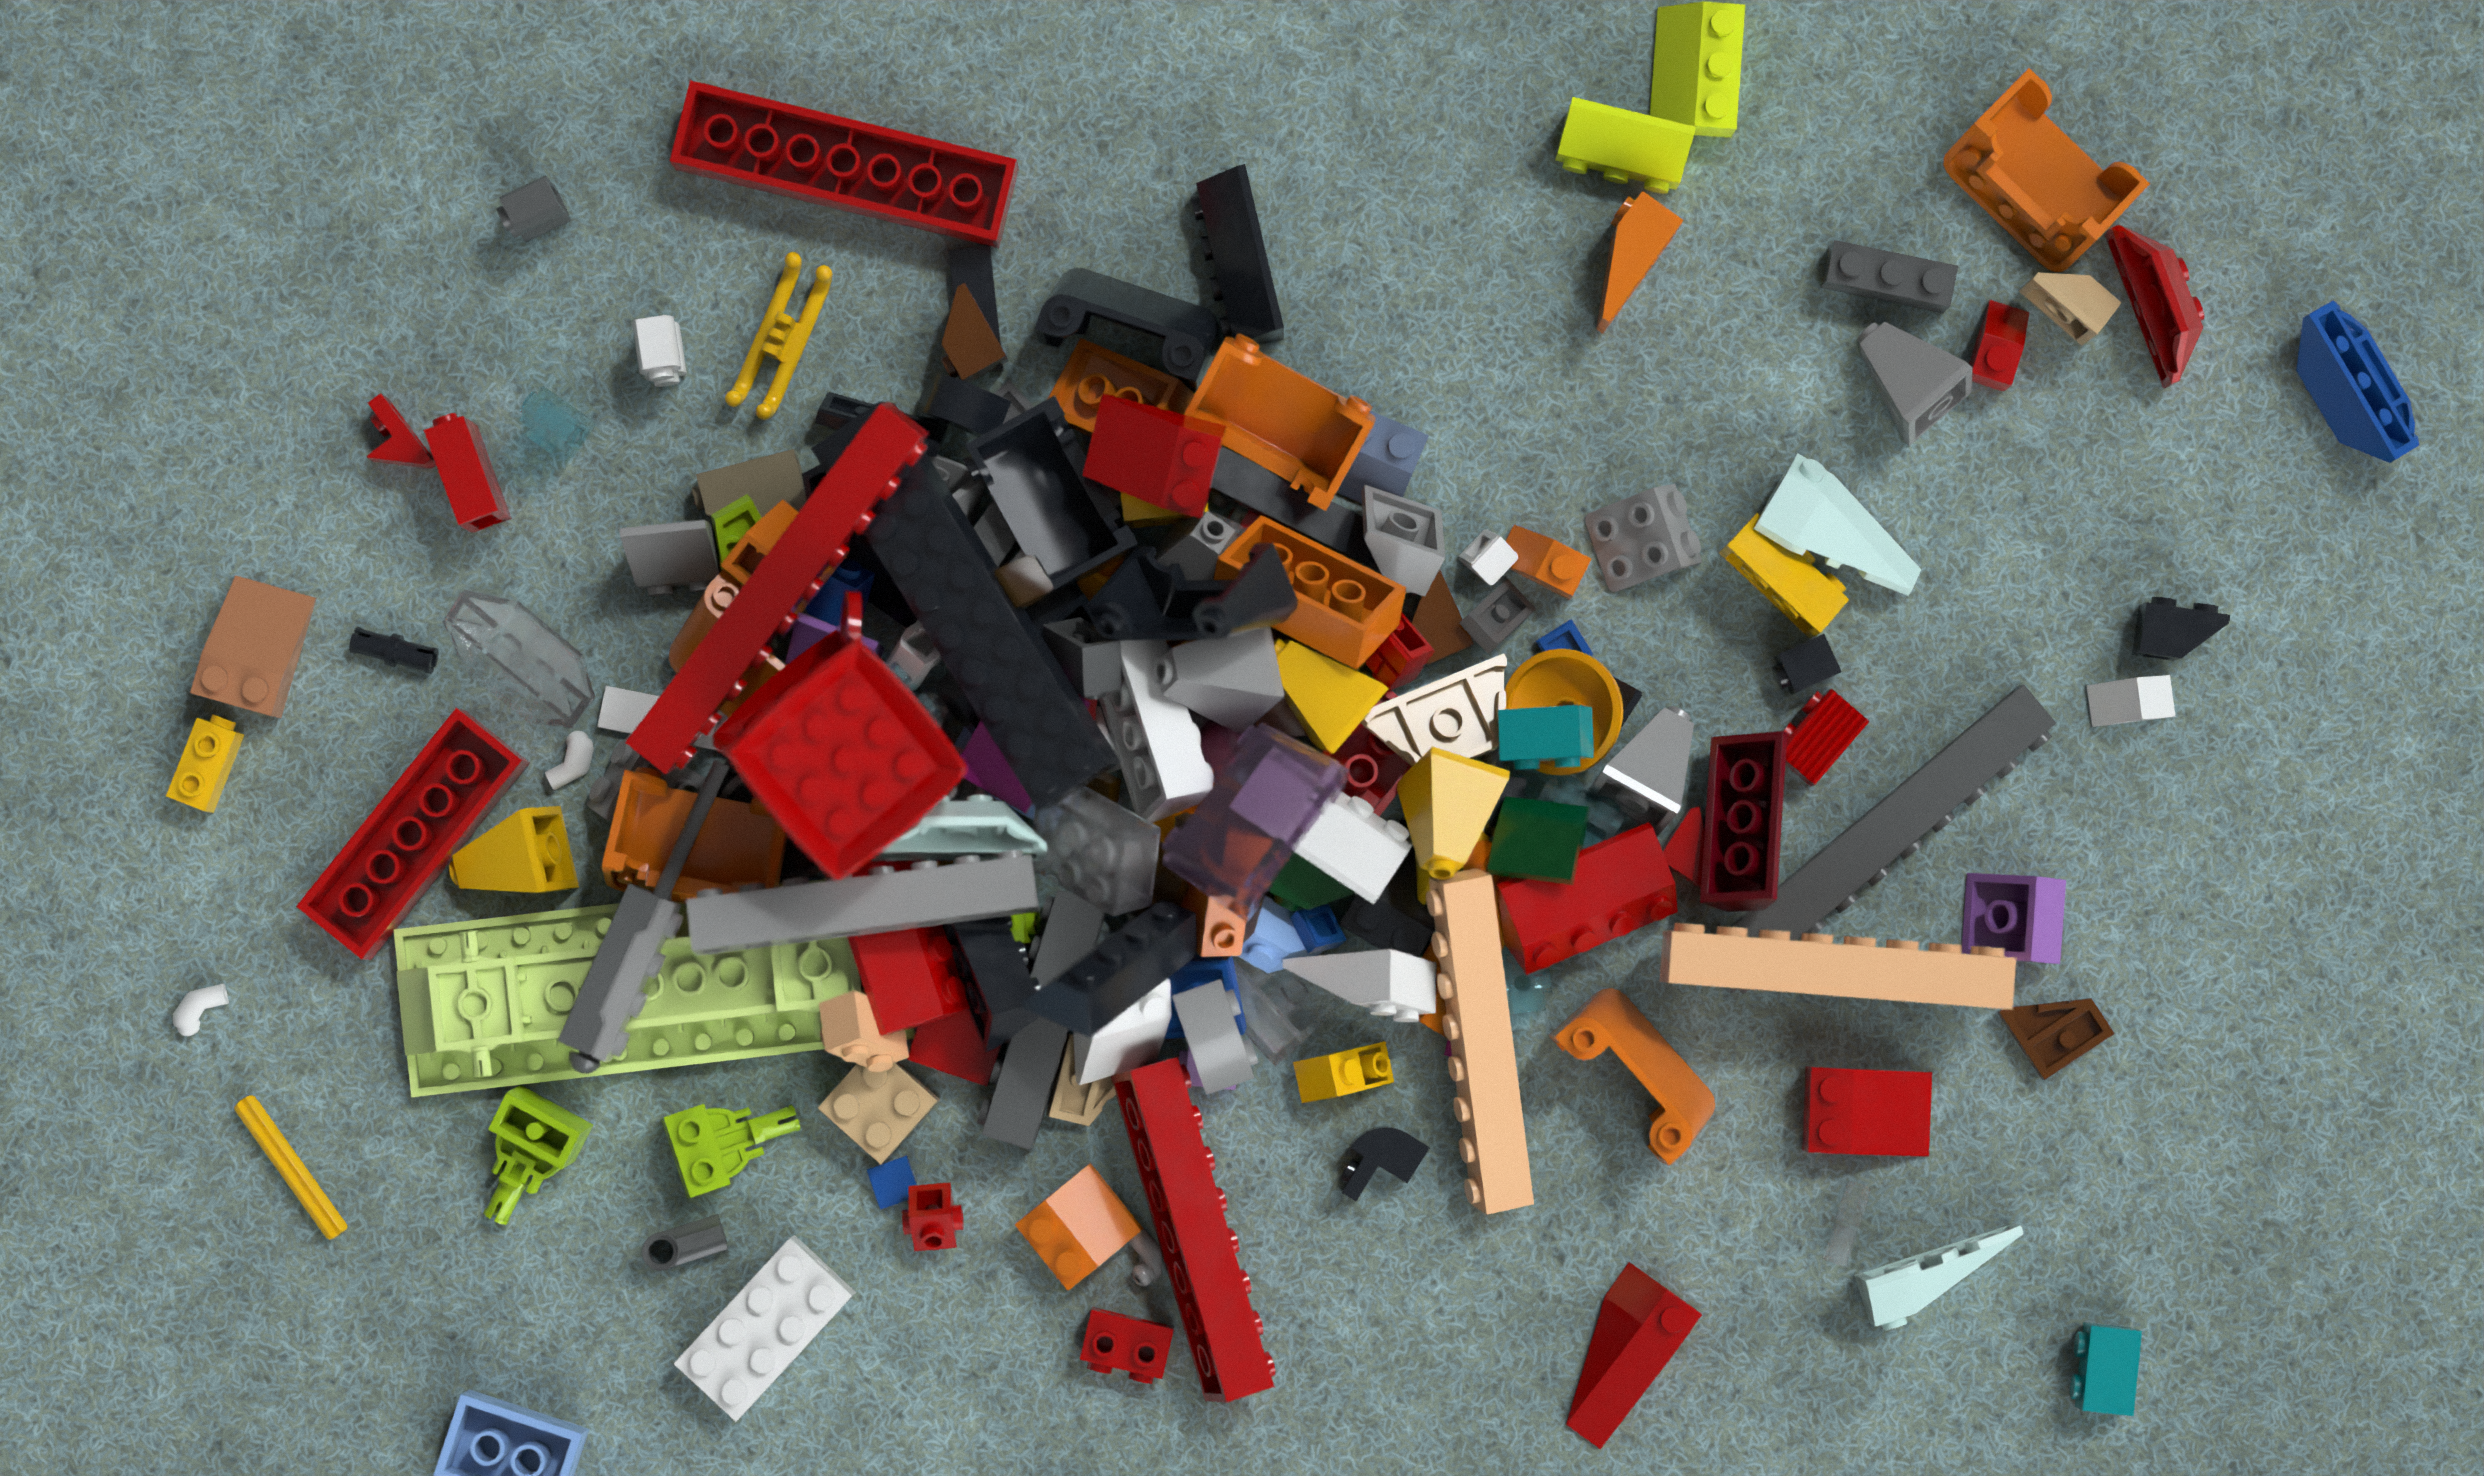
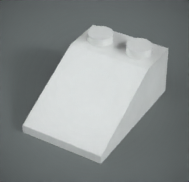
M1392 949L1283 959V968L1353 1004L1370 1008L1371 1015H1393L1394 1021L1416 1022L1419 1021V1015L1436 1013L1435 962Z
M1168 978L1093 1037L1088 1038L1073 1031L1075 1076L1078 1085L1157 1062L1171 1019L1170 980Z

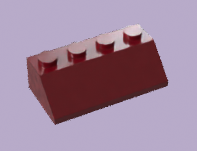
M1776 731L1711 737L1700 903L1725 912L1765 910L1777 900L1787 732Z

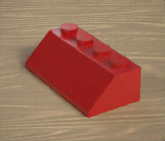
M1649 822L1580 850L1574 885L1523 878H1512L1497 885L1504 944L1526 975L1543 968H1548L1557 962L1581 952H1586L1595 946L1619 936H1624L1631 931L1678 912L1675 881L1655 831Z
M871 859L852 872L851 878L869 876L868 870L877 867H894V873L911 871V864L922 861H872ZM942 925L847 937L880 1036L930 1024L970 1008L965 995V987L960 980L952 956L951 945L946 938Z

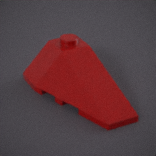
M1630 1262L1627 1263L1604 1296L1566 1422L1567 1426L1599 1449L1604 1446L1702 1316L1699 1311Z

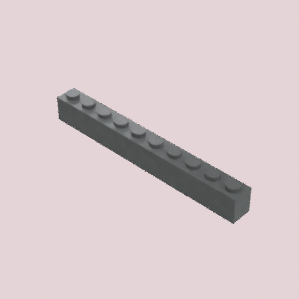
M2024 684L2016 687L1778 886L1777 900L1762 911L1746 912L1730 927L1748 928L1747 937L1759 938V930L1791 932L1790 940L1793 941L1799 939L1802 933L1817 934L1826 926L1823 918L1833 909L1841 913L1859 898L1855 891L1864 883L1868 882L1871 887L1874 886L1891 871L1887 866L1888 863L1898 855L1903 860L1923 845L1919 838L1930 828L1937 833L1955 818L1951 811L1964 801L1969 806L1987 791L1983 785L1995 774L2001 779L2020 764L2015 757L2027 747L2034 752L2052 737L2048 730L2056 722ZM1724 987L1728 993H1734L1736 990H1739L1744 994L1750 990Z

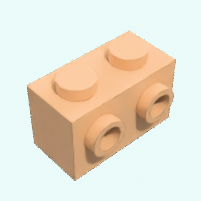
M853 990L819 1003L822 1024L820 1036L826 1052L841 1057L846 1062H854L867 1067L872 1072L889 1070L893 1067V1063L909 1057L905 1030L880 1036L867 995Z

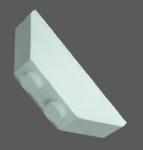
M945 795L906 833L872 858V861H954L955 858L972 855L980 856V861L996 860L997 853L1009 850H1022L1023 856L1031 855L1033 861H1043L1047 853V843L1003 801H992V796L972 795L967 797V801H950V797Z

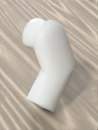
M574 731L570 733L566 738L568 746L564 762L545 772L554 790L584 776L590 769L594 747L592 740L588 738L585 732Z
M225 984L190 991L185 995L173 1013V1025L177 1027L181 1035L191 1036L199 1031V1017L205 1009L229 1003Z

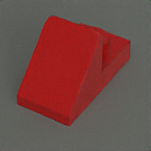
M380 393L368 402V405L374 411V414L369 417L372 423L384 437L389 434L392 435L391 438L366 456L368 459L379 463L430 469L436 466L433 456L388 397Z

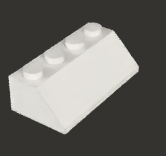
M1120 640L1122 689L1106 692L1105 697L1099 698L1140 827L1152 824L1199 804L1214 789L1213 771L1211 766L1205 762L1200 748L1201 735L1198 726L1192 723L1186 706L1162 694L1161 686L1156 683L1153 676L1156 660L1162 658L1172 649L1166 643V640Z
M1273 747L1230 809L1374 904L1413 845L1408 830L1396 821H1385L1373 813V807L1362 798L1357 796L1351 798L1337 789L1338 784L1329 776L1319 772L1315 774L1304 767L1302 760L1293 752Z

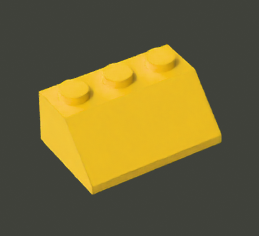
M1756 513L1725 545L1719 554L1811 639L1821 633L1849 601L1843 594L1846 587L1831 573L1827 572L1824 576L1812 565L1816 560L1808 550L1802 556L1789 551L1756 531L1754 527L1760 517Z

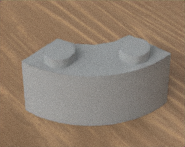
M1220 979L1173 995L1172 998L1206 1095L1254 1079L1251 1065L1257 1064L1258 1060L1251 1040H1241L1234 1016L1242 1013L1234 990L1225 992Z

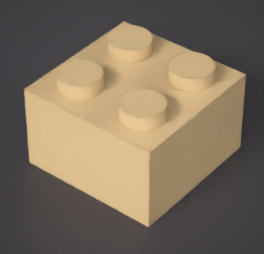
M899 1062L893 1063L891 1069L881 1072H872L867 1067L856 1064L821 1103L818 1109L879 1164H883L941 1099Z

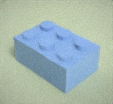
M469 1389L460 1394L433 1476H574L589 1429Z

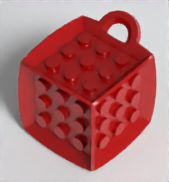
M846 591L844 594L840 623L837 629L812 645L773 675L734 711L715 731L712 737V745L729 758L743 780L776 822L822 869L825 877L833 881H840L906 833L944 798L967 773V762L959 756L948 738L920 702L892 671L862 643L860 592Z

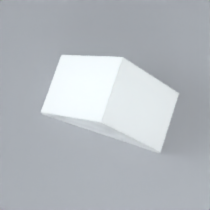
M2170 675L2136 677L2086 686L2091 727L2176 717Z

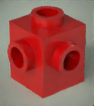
M951 1182L908 1186L909 1209L902 1210V1224L904 1235H912L914 1252L957 1248L956 1230H964L962 1204L954 1205Z

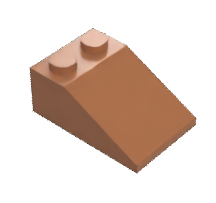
M235 575L201 653L190 693L281 719L317 598Z

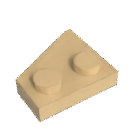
M1068 1033L1066 1042H1064L1046 1115L1090 1126L1102 1112L1103 1105L1113 1098L1116 1092L1110 1076L1078 1085L1075 1076L1073 1034Z

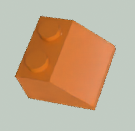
M1091 1163L1015 1224L1067 1291L1143 1230V1227Z

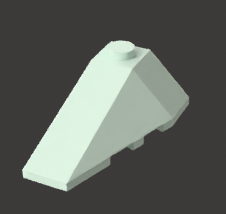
M2014 1223L1854 1275L1870 1324L1875 1327L1881 1325L1883 1331L1907 1324V1316L1919 1312L2023 1235L2021 1225Z

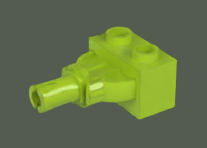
M522 1085L508 1091L488 1130L497 1134L495 1142L497 1160L491 1172L495 1175L501 1174L498 1180L499 1184L483 1214L489 1219L495 1215L494 1222L507 1225L524 1190L530 1194L537 1193L543 1180L552 1177L560 1169L563 1170L576 1161L593 1124Z
M701 1104L661 1118L687 1199L730 1185L729 1179L739 1174L746 1167L750 1159L764 1155L763 1147L746 1151L747 1147L801 1130L798 1119L781 1125L777 1124L780 1120L797 1115L794 1106L791 1104L788 1107L741 1123H737L736 1120L751 1115L749 1107L733 1112L720 1107L706 1109L705 1105Z

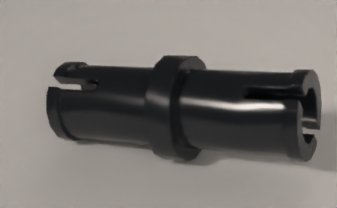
M356 627L354 630L356 634L353 633L349 645L351 653L384 660V664L395 668L399 664L432 674L434 671L433 667L437 665L438 648L405 641L402 635L393 633L390 637Z

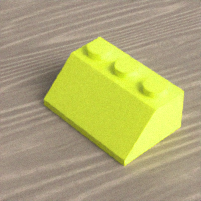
M1703 1L1657 8L1650 116L1695 126L1694 135L1732 138L1737 129L1745 17L1744 4Z
M1572 97L1566 113L1555 161L1563 162L1562 168L1573 173L1586 174L1588 169L1604 172L1603 178L1605 180L1627 184L1629 178L1645 182L1643 188L1646 190L1667 194L1669 188L1677 190L1680 184L1696 127Z

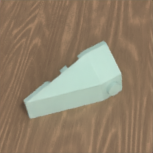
M1798 453L1773 490L1754 527L1756 531L1789 551L1802 556L1806 550L1826 557V565L1837 569L1841 564L1854 567L1863 579L1907 596L1913 590L1921 572L1919 566L1832 473L1825 470L1819 462L1807 459Z

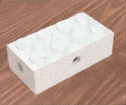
M794 1235L785 1242L678 1358L674 1365L736 1422L856 1292Z

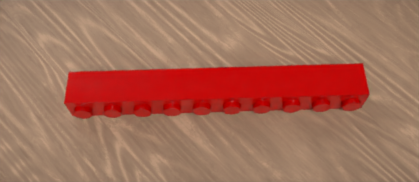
M887 401L878 406L625 743L665 775L676 769V767L683 770L690 763L698 751L693 747L701 734L708 737L723 719V716L718 713L727 700L733 704L748 686V683L743 679L750 669L754 667L759 670L774 651L769 647V644L779 633L784 637L799 618L794 611L803 600L810 603L825 584L819 578L829 565L836 569L847 556L850 548L845 544L854 532L861 535L876 517V514L871 511L880 498L887 501L902 482L897 477L906 464L913 467L925 453L928 446L922 442L928 436V431L891 402Z

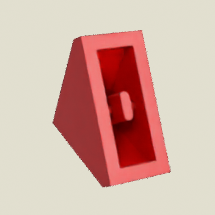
M1695 807L1685 812L1662 847V851L1669 869L1701 889L1705 831L1700 808Z

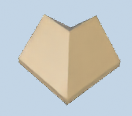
M2037 273L2019 290L2024 297L2080 345H2084L2096 336L2122 303L2090 275Z

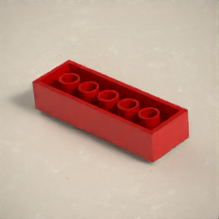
M455 708L296 907L360 959L372 960L394 933L393 929L398 928L452 861V855L464 846L530 762L467 711Z

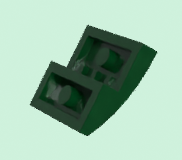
M1505 796L1491 847L1487 868L1489 874L1574 885L1579 850L1583 849L1589 807Z

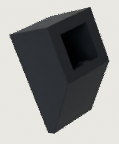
M2152 597L2151 603L2146 602L2139 605L2132 655L2169 661L2181 659L2229 624L2230 615L2218 613L2219 607L2216 605L2193 603V609L2176 607L2177 600Z

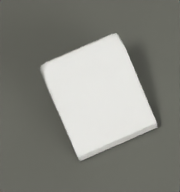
M1484 529L1459 555V560L1489 585L1495 584L1518 560V554L1506 541L1488 529Z

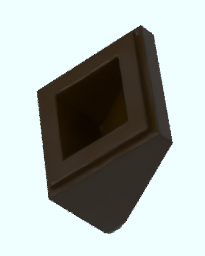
M1026 555L994 571V576L1016 608L1031 606L1053 590V584L1034 555Z

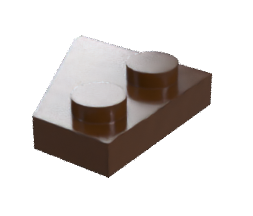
M2092 998L2013 1007V1010L2000 1009L1997 1011L2042 1080H2046L2115 1034Z

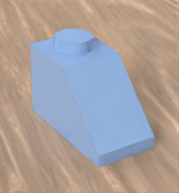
M1264 896L1247 914L1242 953L1238 957L1266 973L1285 969L1282 967L1283 959L1319 956L1323 951L1308 954L1290 920V917L1295 912L1274 903L1272 899Z

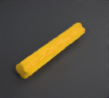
M249 1095L240 1100L234 1106L235 1112L324 1236L331 1240L342 1234L347 1229L346 1222L257 1098Z

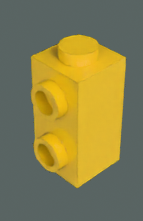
M212 714L210 721L196 718L166 797L202 811L214 813L244 738V734L234 731L236 722Z

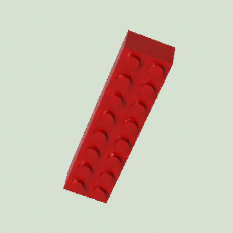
M692 80L689 82L670 157V162L677 171L986 246L990 245L995 248H1000L1019 171L1017 159Z
M1174 1057L1110 1076L1205 1401L1227 1403L1273 1388L1272 1377L1276 1374L1275 1365L1268 1351L1264 1352L1260 1335H1263L1264 1332L1263 1324L1256 1310L1252 1311L1247 1294L1251 1293V1283L1244 1269L1240 1270L1235 1253L1239 1252V1242L1232 1228L1228 1229L1223 1213L1227 1211V1201L1223 1190L1220 1187H1216L1211 1172L1215 1170V1160L1211 1149L1208 1146H1204L1199 1130L1203 1129V1119L1197 1105H1192L1188 1089L1191 1088V1078L1185 1064H1180L1178 1057Z

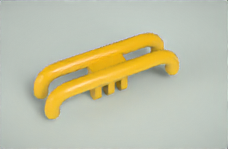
M790 252L785 256L784 270L737 380L732 390L725 395L727 405L730 407L740 406L753 385L765 355L780 361L763 402L756 408V415L761 420H768L776 413L826 300L833 278L832 270L827 265H820L816 269L814 285L797 323L791 316L784 313L802 266L801 257L796 252Z

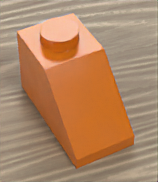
M1517 525L1513 526L1506 539V543L1518 554V560L1509 568L1510 570L1568 600L1572 598L1592 558L1555 539Z

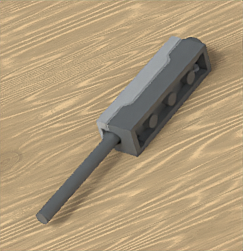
M713 761L653 892L636 884L629 883L560 1034L559 1042L579 1050V1052L570 1050L569 1062L572 1068L579 1073H592L599 1068L601 1061L609 1062L612 1060L613 1055L621 1056L630 1037V1034L625 1032L631 1016L638 1018L646 1003L648 994L642 992L649 977L654 979L657 977L664 963L665 955L661 954L660 951L667 937L673 940L680 928L683 916L679 915L678 912L681 905L671 901L672 890L728 772L729 766L719 761Z

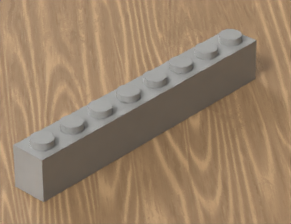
M1009 850L997 853L996 860L980 862V856H963L955 858L954 865L937 867L936 861H924L911 864V871L895 873L894 867H877L868 870L869 876L851 878V874H849L840 881L829 880L825 877V882L809 883L808 878H792L783 880V887L766 889L764 883H753L740 886L739 893L723 895L722 889L697 891V898L686 899L691 949L696 956L1039 912L1033 860L1031 855L1023 856L1022 850Z

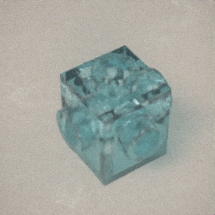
M1505 954L1506 962L1503 963L1509 1014L1546 1011L1544 993L1552 992L1550 968H1543L1526 975L1513 955ZM1520 975H1525L1528 980L1527 987L1523 990H1517L1514 986L1515 979Z

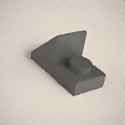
M1507 579L1459 624L1489 654L1527 619L1536 608Z

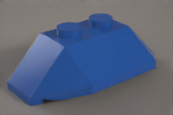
M2334 300L2303 317L2296 371L2339 443L2388 463L2393 462L2419 446L2418 436L2414 434L2415 421L2411 402L2368 329L2353 316L2342 311Z

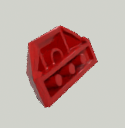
M2116 225L2111 227L2104 235L2163 389L2180 381L2203 330L2201 322L2205 318L2203 307L2196 296H2191L2186 283L2190 279L2187 266L2181 257H2176L2174 249L2124 226Z

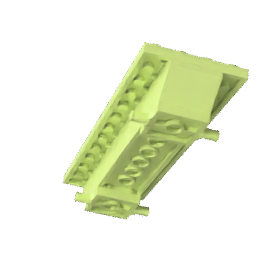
M826 879L814 880V881H808V882H809V883L825 882ZM620 903L393 929L398 968L396 974L405 1056L407 1055L411 1097L825 1049V1046L820 1036L822 1024L819 1003L853 990L865 995L866 993L847 937L696 956L691 949L687 905L678 903L681 905L678 914L683 916L682 923L674 939L672 940L667 937L660 951L661 954L665 955L664 963L655 979L649 977L642 992L648 994V997L638 1018L631 1016L625 1032L629 1033L630 1037L620 1057L613 1055L612 1060L609 1062L601 1061V1065L594 1072L583 1074L574 1070L569 1062L570 1050L579 1052V1050L559 1042L558 1039ZM915 1027L905 1030L906 1040L914 1039Z

